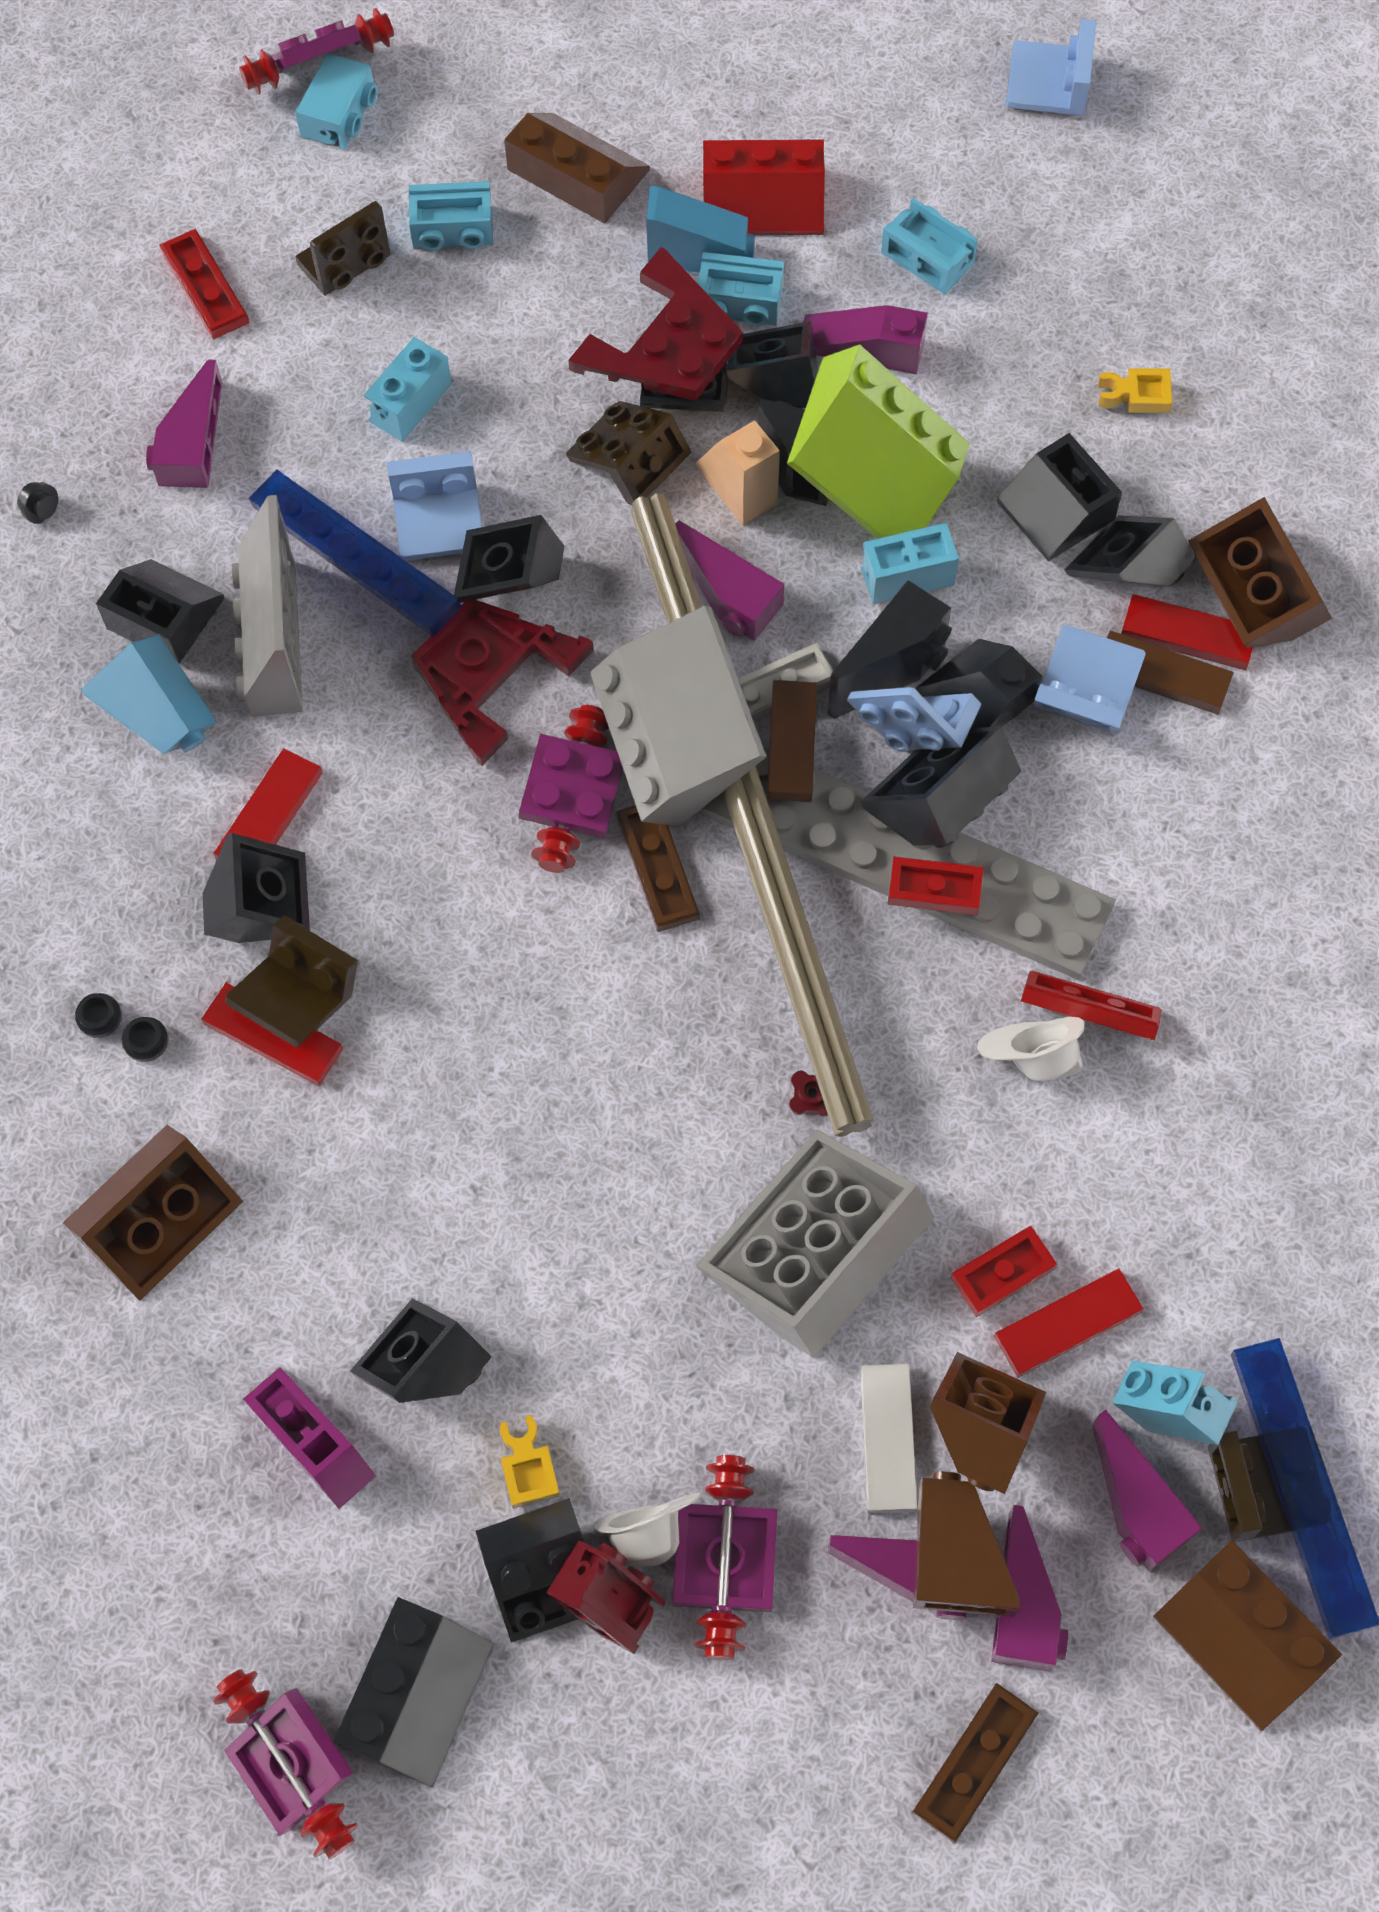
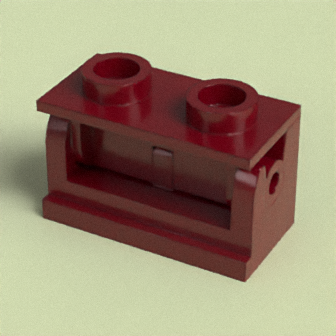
M578 1541L546 1593L599 1636L635 1654L639 1648L637 1642L653 1616L654 1609L649 1602L653 1601L662 1606L666 1602L651 1590L654 1581L632 1566H629L628 1569L624 1567L627 1558L605 1543H601L600 1547L596 1549Z

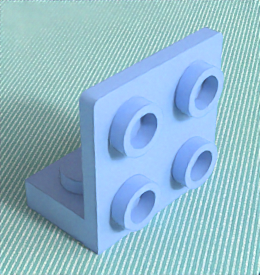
M1081 19L1078 36L1070 35L1069 45L1015 40L1012 47L1006 107L1084 116L1091 80L1097 20Z
M472 451L387 462L401 560L409 561L462 554L466 530L482 527Z
M1064 625L1060 631L1043 683L1038 688L1034 707L1117 735L1145 658V651L1069 625Z
M912 687L854 691L850 693L847 699L859 712V717L864 722L872 725L885 738L884 741L889 747L900 752L962 747L981 706V703L972 693L922 697Z

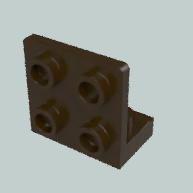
M377 201L370 203L311 240L310 247L295 256L297 265L324 296L335 289L340 290L347 287L353 278L369 268H377L384 262L386 257L391 255L382 206Z
M618 401L609 406L603 416L588 431L582 433L577 438L576 443L566 452V456L570 462L609 472L626 503L632 505L641 496L647 498L692 451L672 414L651 408H640L639 405Z
M284 915L273 925L269 956L226 994L225 1003L294 1047H300L352 997L358 960Z
M1303 1428L1239 1439L1237 1431L1223 1433L1218 1445H1208L1231 1540L1235 1543L1325 1526L1329 1522L1308 1440Z

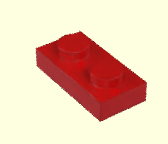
M893 856L888 905L978 916L984 867Z
M1030 1225L952 1272L950 1279L977 1318L1054 1271L1058 1264Z

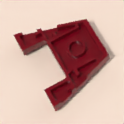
M660 247L640 271V283L669 298V302L626 353L589 334L569 358V370L584 375L585 371L607 375L608 381L618 382L619 379L644 384V389L697 400L743 342V331L666 249Z
M479 600L464 602L411 657L415 668L477 763L483 766L508 740L507 731L479 710L483 703L532 653L539 654L569 677L594 651L593 642L586 637L579 635L578 638H574L555 631L554 626L546 624L542 627L520 619L519 614Z

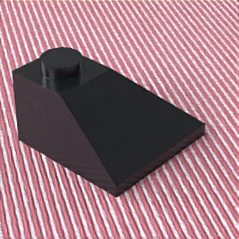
M812 322L744 333L743 342L728 359V379L761 399L773 402L783 401L791 404L793 407L806 408L818 374Z
M542 515L466 530L453 599L456 603H462L532 589L559 580L565 546Z
M1118 515L1064 570L1072 577L1171 586L1183 578L1184 571L1197 558L1174 518Z
M978 639L915 689L922 697L972 693L981 703V706L971 728L1003 727L1034 702L1042 681V675L1013 646Z
M235 833L229 834L224 841L202 893L204 935L236 943L271 940L273 925L284 915L310 930L305 852Z
M412 1298L350 1372L358 1379L398 1403L462 1394L467 1386L473 1384L479 1378L483 1367L492 1356L457 1321Z

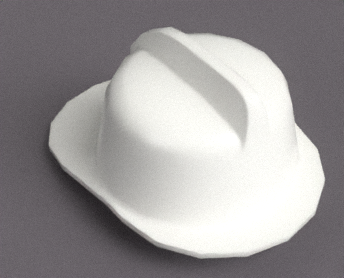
M1065 1017L1051 1021L1010 1024L984 1035L978 1042L977 1050L983 1057L992 1060H1013L1018 1069L1031 1080L1047 1081L1075 1075L1082 1069L1077 1038L1084 1031L1085 1022L1079 1017Z
M701 1493L686 1495L660 1505L644 1506L609 1515L594 1524V1531L607 1534L612 1547L627 1558L626 1566L643 1567L665 1563L675 1554L679 1545L678 1510L698 1500L701 1497Z

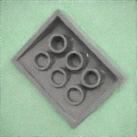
M270 495L265 499L238 545L239 563H232L234 588L240 589V600L233 601L234 619L236 626H241L242 637L235 638L237 663L243 664V676L236 677V687L239 702L247 703L251 717L303 712L296 564L277 495Z
M710 606L696 609L618 647L590 672L642 822L680 827L766 758L764 748Z
M817 1129L696 1266L781 1338L815 1358L934 1219V1215L916 1184Z

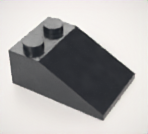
M908 580L831 673L828 715L836 719L856 710L847 701L851 692L904 688L921 680L929 668L936 671L948 654V648L945 645L952 631V627L949 626L951 607Z

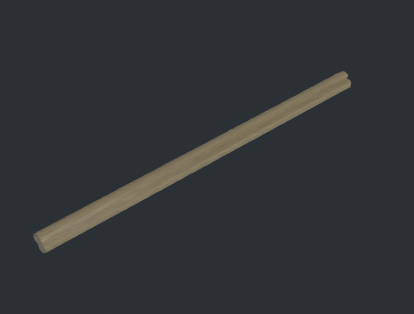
M655 493L650 498L644 496L637 498L632 503L633 511L631 513L667 623H670L703 606L666 496L661 493ZM754 766L723 791V795L834 1134L837 1137H844L852 1132L860 1133L872 1126L871 1122L874 1120L757 768Z

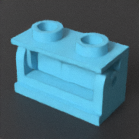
M330 53L326 54L295 112L301 138L312 139L331 145L336 144L339 139L340 149L345 150L350 138H355L359 134L362 115L366 108H371L377 97V85L373 82L371 65Z
M489 181L409 185V228L413 249L423 248L429 251H435L442 247L476 249L485 245H493V214Z
M912 198L910 210H903L890 224L888 223L883 228L881 253L943 294H946L975 263L978 239L966 228L958 227L941 216L935 208L926 206Z
M703 252L698 284L731 320L743 321L752 326L777 325L783 289L784 261Z
M413 337L364 394L366 399L373 402L369 407L371 413L369 422L403 442L452 385L448 356Z
M947 523L863 542L864 558L861 570L873 605L891 601L908 580L926 592L955 585L959 557Z
M1132 1360L1112 1403L1148 1432L1218 1445L1238 1401L1232 1396L1221 1394L1212 1386L1201 1385L1206 1375L1204 1372Z

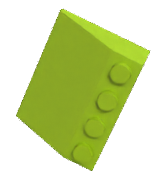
M859 344L823 357L787 464L876 539L926 528L959 479L970 443Z

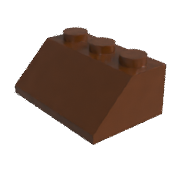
M527 113L504 139L507 170L604 224L650 171V166L554 113Z
M1265 497L1188 540L1246 648L1295 640L1332 619Z
M166 1125L75 1210L63 1224L140 1301L244 1201L187 1137Z
M957 1352L930 1405L931 1412L957 1472L966 1476L972 1485L981 1490H997L1005 1494L1029 1440L1047 1392Z
M1233 1540L1217 1553L1153 1616L1260 1731H1263L1307 1691L1343 1655Z

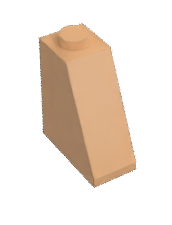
M755 420L720 440L695 463L696 468L742 525L749 523L778 504L780 450Z

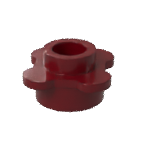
M803 1070L795 1072L791 1077L794 1097L789 1102L790 1110L796 1115L806 1114L827 1117L828 1113L816 1076L808 1075ZM810 1090H815L817 1092V1096L811 1097L809 1096L808 1092Z

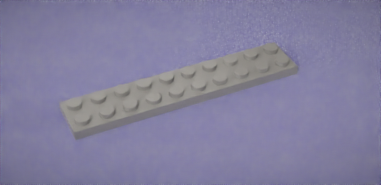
M763 747L766 758L759 762L756 768L767 798L769 749ZM816 769L813 772L812 802L767 799L784 851L886 896H889L893 856L984 867L978 916L915 909L1077 980L1080 979L1116 901L1112 897L962 832L959 833V837L954 843L946 847L936 848L934 845L913 846L863 809L860 801L869 792ZM723 792L697 812L734 828Z

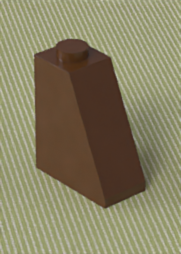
M954 1472L931 1473V1478H922L918 1499L913 1608L1014 1617L1019 1610L1020 1598L975 1486L969 1481H961V1475Z

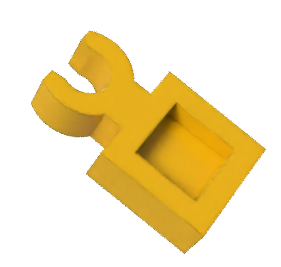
M1129 368L1126 378H1121L1118 374L1112 372L1101 373L1099 376L1098 388L1113 390V392L1100 393V407L1113 408L1119 405L1120 402H1127L1128 413H1170L1172 389L1169 368Z
M531 1415L525 1416L528 1431L521 1438L511 1436L507 1422L500 1424L502 1440L514 1453L513 1455L500 1458L513 1509L560 1497L548 1445L536 1449L533 1447L538 1437V1429Z

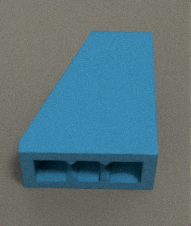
M649 186L646 216L648 262L660 247L666 249L689 272H700L703 252L754 258L755 235L748 234V217L659 186Z
M159 634L130 643L81 688L88 699L163 754L179 748L184 753L193 750L206 740L203 733L217 722Z

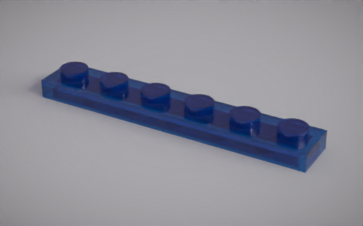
M276 469L248 498L252 507L259 511L267 496L277 495L286 531L433 638L462 608L456 596Z
M1280 1338L1233 1350L1230 1355L1328 1639L1332 1640L1378 1627L1379 1617Z

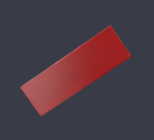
M196 228L159 244L164 258L213 340L250 323L247 313Z
M1132 594L1121 634L1167 650L1247 670L1253 647H1245L1230 619Z
M283 748L214 851L215 859L217 860L226 837L231 833L276 845L323 774L321 766Z
M1033 970L1029 971L1021 1002L1068 1016L1079 1017L1082 1020L1154 1041L1162 1013L1160 1007Z
M225 982L201 1018L203 1024L307 1081L320 1086L343 1051L342 1044L316 1030L300 1047H294L226 1005V994L234 986Z
M1120 1268L995 1332L994 1338L1015 1375L1019 1378L1141 1314L1144 1308Z

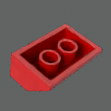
M824 139L703 140V202L748 217V234L824 235Z

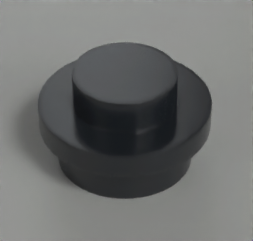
M31 482L20 491L17 505L26 520L34 524H40L55 513L58 505V493L48 483Z
M104 993L87 995L80 1001L75 1011L77 1026L82 1033L92 1038H102L112 1034L118 1028L122 1019V1011L118 1002L112 996Z
M139 1017L132 1020L122 1034V1046L130 1058L139 1062H149L157 1059L168 1046L169 1037L165 1026L159 1020L152 1017Z

